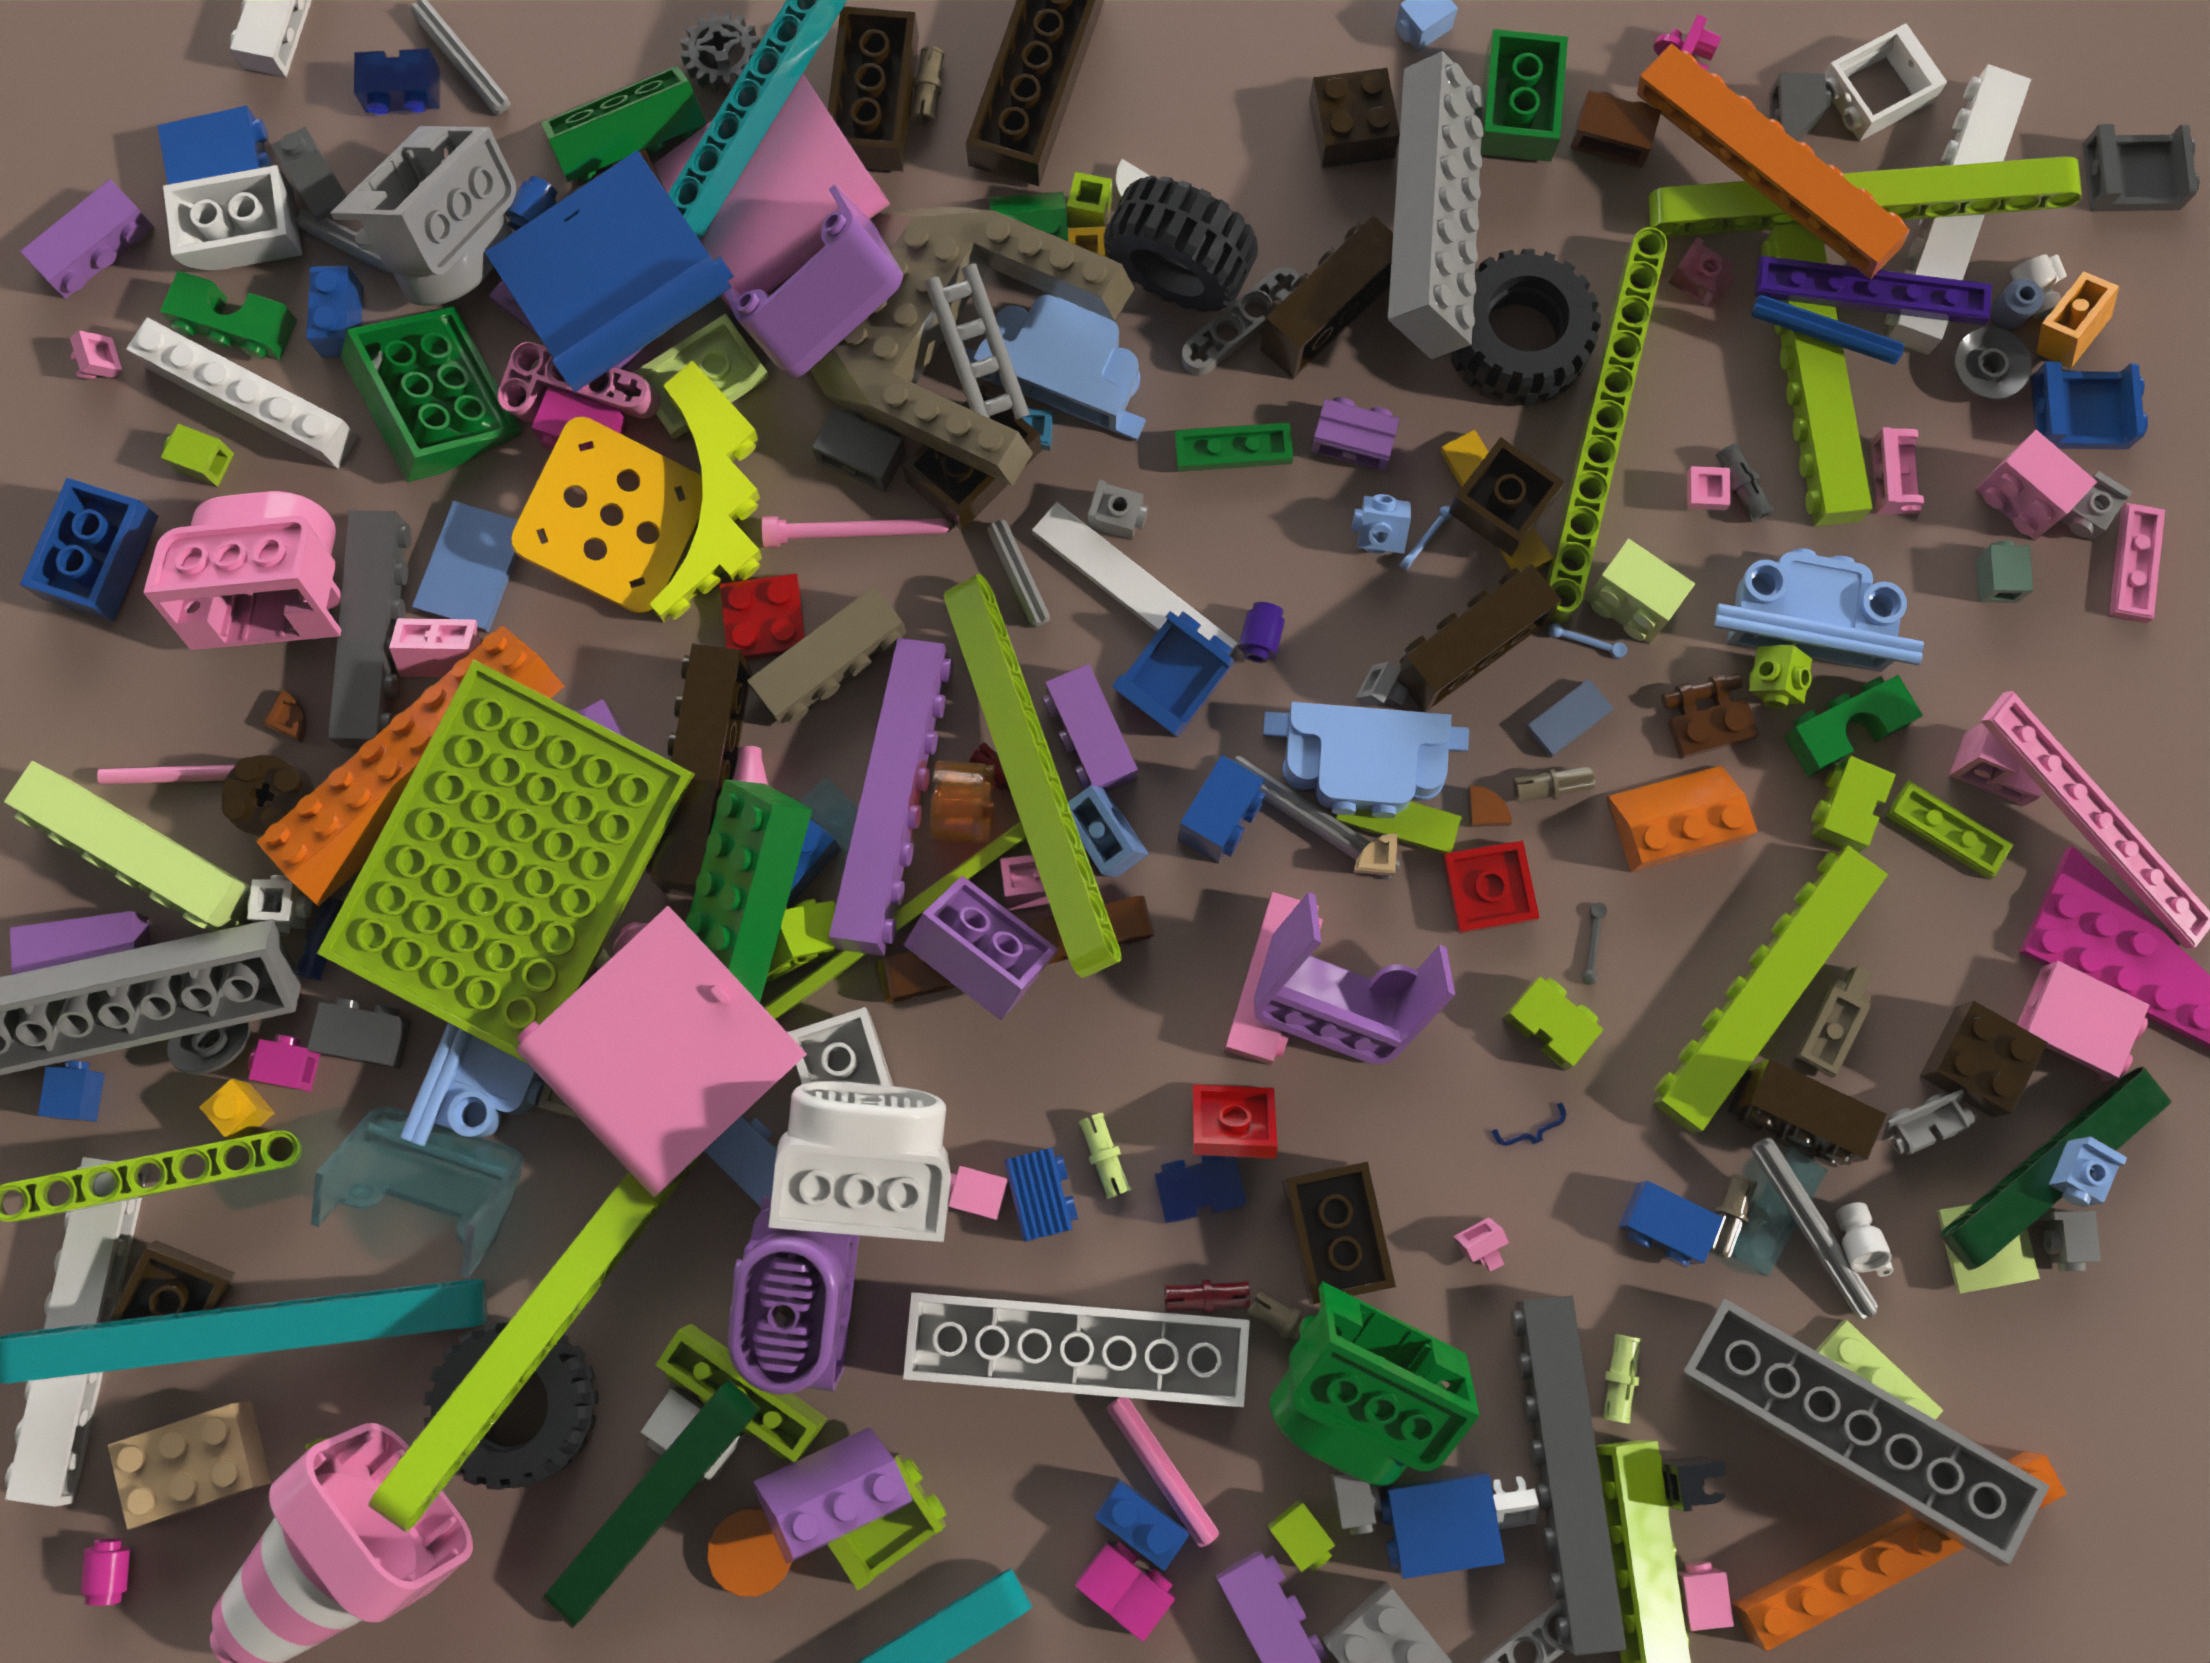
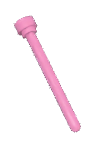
M763 516L762 540L764 548L780 547V543H788V539L944 534L949 530L950 524L944 518L787 523V520H779L778 516Z

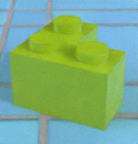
M809 899L795 905L791 909L786 907L765 984L776 982L799 966L828 960L842 951L837 949L829 938L836 908L834 900L817 903L815 899Z

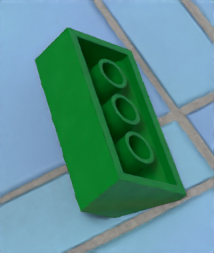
M678 65L541 122L568 182L574 179L576 182L589 180L597 174L596 170L607 165L612 167L613 164L623 160L636 150L640 152L646 149L648 153L658 151L666 145L665 141L679 136L680 139L691 137L700 130V126L707 124L689 80Z

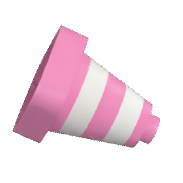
M375 1423L362 1424L312 1446L272 1483L269 1491V1501L275 1518L224 1591L212 1612L213 1630L210 1634V1645L221 1663H284L362 1620L374 1623L389 1618L432 1592L469 1559L473 1550L470 1530L463 1517L443 1491L440 1492L423 1516L408 1532H404L369 1507V1502L377 1488L410 1448L395 1432Z

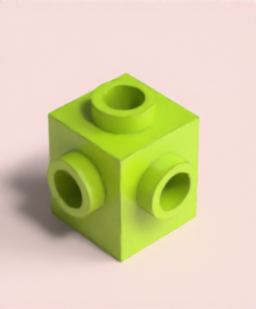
M1794 645L1758 646L1754 667L1749 675V691L1763 700L1765 706L1784 709L1788 707V704H1804L1806 691L1811 684L1810 669L1812 658Z

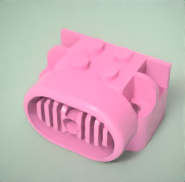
M267 491L211 498L197 507L190 526L172 529L159 539L143 593L190 650L341 636V628L328 612V609L339 605L341 592L333 581L335 560L331 555L336 537L334 521L328 512L317 503L303 496L288 492Z

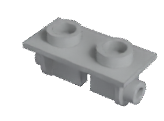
M1961 1089L1949 1095L1946 1092H1941L1932 1096L1923 1106L1914 1110L1903 1108L1896 1111L1888 1118L1882 1136L1883 1141L1891 1139L1892 1146L1898 1154L1905 1152L1907 1155H1910L1935 1144L1936 1139L1929 1129L1934 1128L1942 1140L1969 1130L1970 1124L1974 1123L1975 1119L1969 1108L1962 1109L1960 1107L1964 1094L1963 1090Z

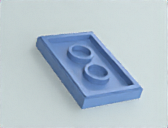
M453 501L412 608L415 611L441 619L476 620L478 624L477 629L489 633L518 555L515 554L511 546L512 532L518 520Z

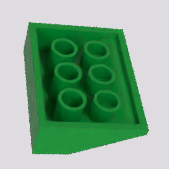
M455 306L346 330L340 357L407 483L443 474L521 435L522 429L515 416L503 409L499 404L497 397L499 387Z

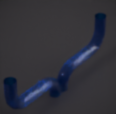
M1563 1103L1557 1104L1561 1114L1560 1118L1541 1126L1536 1133V1138L1532 1134L1523 1133L1504 1140L1497 1129L1492 1130L1493 1136L1497 1143L1503 1146H1509L1524 1139H1529L1532 1144L1543 1141L1542 1134L1545 1131L1564 1123L1567 1116L1566 1109Z

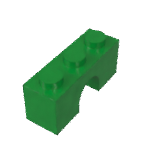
M177 271L160 309V312L172 323L171 328L188 337H194V334L205 336L208 341L223 348H229L230 345L240 347L243 352L257 359H264L265 356L278 360L281 359L297 322L295 316L284 303L248 293L244 304L238 311L229 315H222V310L228 298L213 281Z
M1899 674L1887 681L1882 676H1879L1860 687L1863 693L1853 698H1850L1849 694L1845 693L1827 703L1826 706L1829 710L1817 716L1814 710L1792 721L1795 728L1787 733L1784 738L1807 777L1843 760L1854 751L1846 736V725L1848 722L1864 726L1876 743L1910 726L1923 716Z

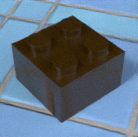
M1388 67L1313 77L1309 102L1321 168L1395 158L1400 131Z
M1500 437L1456 494L1448 513L1512 557L1555 501L1565 481Z
M1971 1001L1955 1007L1920 1077L1950 1094L1962 1089L1964 1092L1962 1101L1992 1118L2012 1114L2048 1042L1976 1001Z
M155 1240L145 1247L108 1322L218 1309L235 1272Z

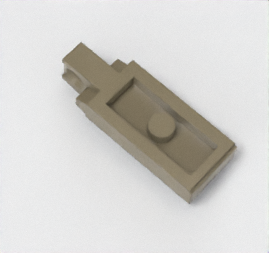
M1857 965L1855 968L1851 967L1844 982L1839 979L1835 980L1832 987H1829L1795 1056L1796 1060L1830 1078L1836 1077L1871 1007L1868 1004L1871 996L1864 993L1873 972Z

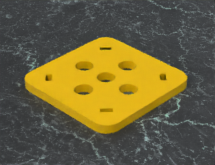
M575 417L564 426L518 519L511 536L512 549L520 558L630 612L637 614L648 613L653 610L650 603L667 586L699 519L703 498L702 476L590 418ZM592 441V449L580 452L578 445ZM625 471L632 472L638 478V488L631 492L623 491L617 484L618 474ZM681 486L685 496V500L682 501L678 500L675 489ZM572 487L579 488L586 495V503L580 508L570 507L564 500V492ZM609 505L617 507L622 513L621 523L616 526L606 525L600 517V511L603 507ZM644 523L653 525L658 532L657 541L652 544L641 542L636 534L637 527ZM538 531H543L547 543L541 544L537 534ZM589 540H598L603 543L606 550L604 558L594 561L586 557L583 550L584 544ZM642 579L644 585L631 588L630 582Z

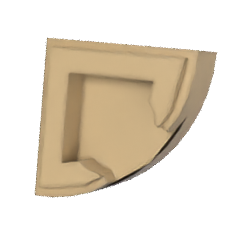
M1398 834L1382 835L1367 844L1355 862L1353 873L1394 876Z

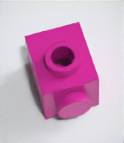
M276 1034L274 1042L259 1039L257 1048H254L249 1056L248 1070L250 1075L248 1079L311 1092L320 1054L309 1051L307 1048L299 1047L301 1039Z

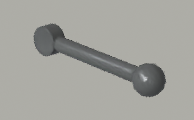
M1595 903L1589 910L1593 918L1587 970L1582 973V981L1587 985L1595 984L1598 979L1595 972L1600 925L1601 919L1607 913V908L1603 903Z

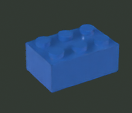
M66 478L19 585L40 599L114 622L159 516L140 500Z

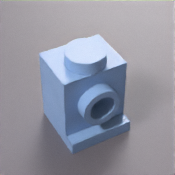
M2091 1136L2069 1140L2049 1185L2063 1192L2062 1197L2066 1201L2080 1207L2104 1203L2118 1168L2125 1164L2127 1157Z

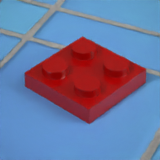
M797 573L719 584L726 648L740 649L745 660L780 656L806 637Z
M1523 840L1445 853L1442 856L1458 934L1533 922L1540 919Z
M1193 1084V1155L1276 1158L1278 1145L1274 1088Z

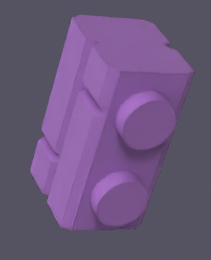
M1336 397L1333 401L1325 399L1311 452L1385 472L1400 418L1392 416L1391 411L1381 407H1372L1370 410L1355 407V403L1347 398Z

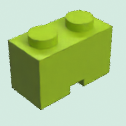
M1849 756L1838 765L1834 764L1825 780L1824 785L1829 787L1825 800H1820L1817 803L1811 817V822L1816 823L1811 836L1842 849L1849 845L1857 852H1861L1869 847L1880 817L1873 815V811L1877 803L1882 805L1886 803L1896 774L1853 756Z
M1539 976L1503 1016V1019L1527 1039L1532 1034L1536 1035L1545 1043L1540 1050L1566 1071L1574 1067L1604 1029L1597 1024L1599 1018L1590 1009L1581 1004L1577 1007L1565 997L1567 992L1559 983L1551 978L1544 980Z

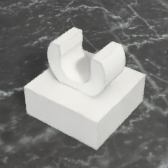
M1521 1476L1516 1477V1491L1509 1493L1502 1490L1499 1479L1494 1480L1492 1492L1499 1529L1536 1524L1539 1507L1535 1489L1526 1490V1483Z

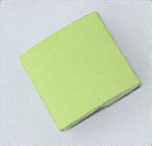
M1972 1204L1937 1210L1941 1230ZM2027 1228L1992 1259L1970 1271L1963 1266L1945 1243L1957 1293L1978 1291L2040 1279Z

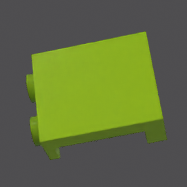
M898 1454L894 1457V1460L913 1501L903 1508L828 1544L857 1591L946 1527V1523L942 1519L947 1515L945 1508L934 1493L930 1496L926 1495L919 1484L924 1479L923 1475L910 1457L904 1461L902 1456Z

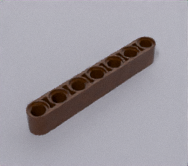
M1133 896L1104 903L1119 947L1140 942L1155 935L1145 896ZM1054 916L1025 923L1059 949L1048 964L1068 960ZM913 952L891 956L875 962L884 1003L900 1002L957 987Z

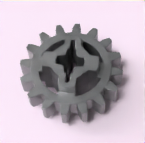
M726 10L723 18H717L716 13L710 11V20L705 21L698 16L696 18L697 28L686 27L688 38L680 40L683 50L680 56L690 79L696 77L701 88L710 82L713 92H717L720 85H726L727 90L730 92L733 88V83L738 80L760 44V38L757 36L753 24L746 26L744 16L740 15L735 20H732L730 11Z

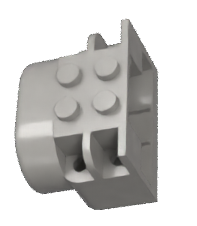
M419 126L330 213L334 220L361 221L363 228L356 234L354 239L357 246L361 250L378 252L383 264L392 272L408 301L420 306H434L453 301L469 293L495 268L485 254V251L513 233L504 212L511 206L516 196V183L490 127ZM445 147L448 150V157H444Z

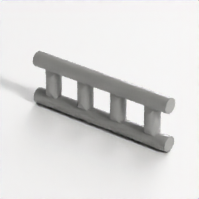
M976 263L961 269L965 281L944 288L939 276L924 281L970 410L988 418L1012 409L1015 420L1029 416L1027 404ZM971 296L979 318L957 326L949 303ZM985 334L992 356L970 364L962 341ZM998 371L1006 394L984 401L976 379Z

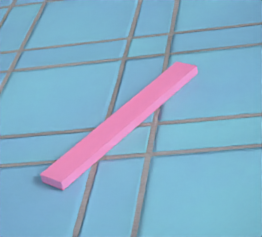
M2013 691L2002 693L1982 718V724L2184 948H2196L2210 929L2209 909Z

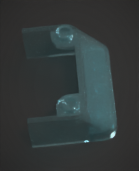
M381 1107L370 1111L315 1172L311 1225L319 1227L339 1203L356 1209H366L378 1204L386 1194L459 1218L456 1224L455 1235L458 1241L464 1244L460 1276L469 1278L498 1237L521 1176L523 1164L521 1153L512 1147L482 1137L462 1136L453 1129L436 1123L432 1127L425 1146H421L400 1138L410 1113L391 1107Z

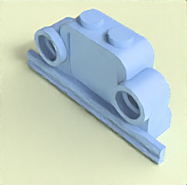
M1051 295L1038 297L1033 302L1029 312L1020 306L1012 305L1004 307L997 313L995 318L1023 396L1135 441L1139 439L1146 419L1125 411L1130 398L1137 392L1140 385L1139 364L1133 352L1125 348H1119V328L1113 320ZM986 338L981 342L977 351L965 347L970 364L992 356ZM998 371L980 377L983 380L1003 387Z
M1799 548L1784 554L1778 562L1759 560L1747 569L1743 578L1738 583L1734 606L1718 603L1716 608L1714 628L1728 630L1727 643L1755 649L1758 646L1794 645L1814 660L1878 672L1885 670L1894 661L1919 666L1923 657L1924 641L1898 637L1900 618L1907 609V599L1902 589L1891 582L1882 581L1873 584L1871 570L1861 563H1856L1853 558L1847 556H1833L1829 558L1818 556L1812 550Z
M1291 702L1289 713H1264L1263 736L1287 738L1286 758L1282 767V774L1286 783L1298 791H1311L1315 789L1317 801L1326 808H1332V813L1339 815H1353L1356 813V810L1372 811V816L1393 818L1396 816V813L1408 807L1412 798L1419 801L1433 799L1440 793L1445 783L1448 772V752H1468L1469 728L1451 726L1452 714Z
M448 1023L400 1138L425 1146L434 1123L453 1129L462 1136L487 1137L493 1134L500 1126L502 1112L522 1115L528 1112L532 1105H538L545 1082H542L543 1079L530 1065Z

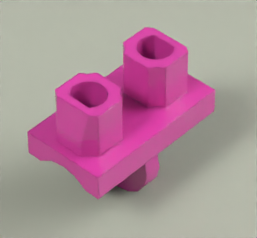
M1697 14L1685 42L1680 39L1682 32L1678 29H1673L1670 34L1659 35L1655 40L1653 49L1660 56L1673 44L1680 51L1684 50L1711 61L1722 37L1704 29L1708 18ZM1697 62L1698 65L1707 71L1709 66Z

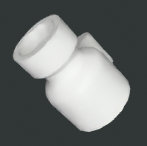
M2047 254L2040 255L2017 265L2010 271L2013 281L2028 279L2035 282L2041 288L2043 304L2033 315L2034 319L2049 315L2062 299L2060 293L2053 290V285L2067 276L2059 255L2048 257Z
M1855 1202L1839 1208L1835 1213V1218L1841 1231L1846 1232L1842 1240V1247L1851 1269L1855 1272L1863 1273L1876 1270L1877 1275L1880 1277L1892 1274L1894 1272L1890 1262L1892 1254L1882 1231L1877 1227L1871 1226L1873 1219L1868 1206L1865 1203Z

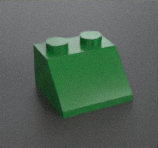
M1064 191L989 197L990 210L1068 241Z

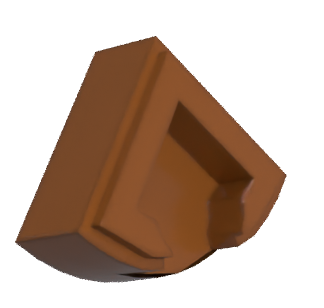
M281 689L262 724L302 743L307 727L305 712L293 696Z
M1470 785L1468 787L1470 827L1510 826L1512 824V817L1506 803L1495 792L1481 786Z

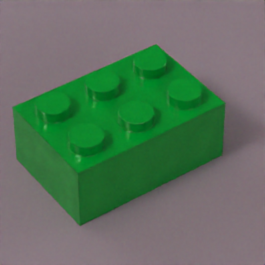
M1493 29L1486 50L1482 92L1485 97V106L1482 112L1484 130L1483 137H1481L1482 155L1552 161L1561 134L1568 36Z

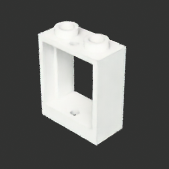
M1907 23L1831 62L1824 73L1826 89L1831 91V101L1842 115L1847 129L1853 131L1859 141L1933 103L1947 84L1946 79ZM1886 57L1912 95L1873 115L1848 77Z

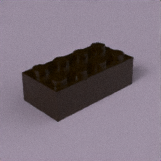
M844 6L839 16L828 112L865 168L903 171L919 42L916 12Z
M1374 215L1363 225L1360 222L1356 223L1344 237L1345 242L1335 250L1332 247L1327 250L1320 258L1317 269L1310 275L1307 273L1301 275L1293 284L1292 292L1283 301L1280 298L1275 300L1264 314L1265 323L1261 331L1263 336L1260 350L1292 379L1303 371L1390 287L1393 232Z
M1532 563L1522 571L1517 567L1510 570L1498 581L1500 586L1489 594L1486 590L1480 592L1468 602L1467 606L1469 609L1459 617L1455 613L1450 614L1436 626L1438 631L1427 640L1422 635L1404 649L1406 654L1399 660L1401 664L1400 669L1402 670L1397 680L1409 690L1408 694L1423 712L1430 710L1548 623L1562 600Z

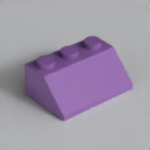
M961 876L922 913L904 943L906 948L999 1020H1002L1020 1001L1059 950L964 876Z
M870 1427L752 1482L786 1564L901 1509L913 1501L894 1458Z

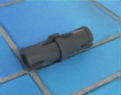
M1734 443L1720 450L1715 456L1722 468H1730V490L1732 494L1738 495L1752 523L1757 522L1774 512V508L1759 484L1760 476L1757 471L1753 472L1750 465H1748L1739 444Z

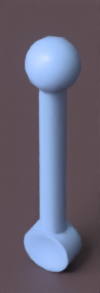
M1450 506L1440 508L1439 517L1401 562L1400 567L1406 571L1442 524L1453 518L1448 513Z
M1551 623L1548 627V634L1553 638L1562 636L1608 651L1615 659H1621L1627 653V647L1622 642L1612 645L1563 629L1559 623Z

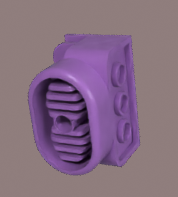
M763 1196L760 1214L756 1217L752 1227L751 1240L745 1247L743 1260L738 1259L734 1269V1287L729 1313L728 1350L731 1361L737 1372L746 1382L767 1393L790 1394L805 1388L834 1392L845 1368L859 1235L769 1228L772 1197ZM777 1306H789L793 1309L795 1318L783 1316Z

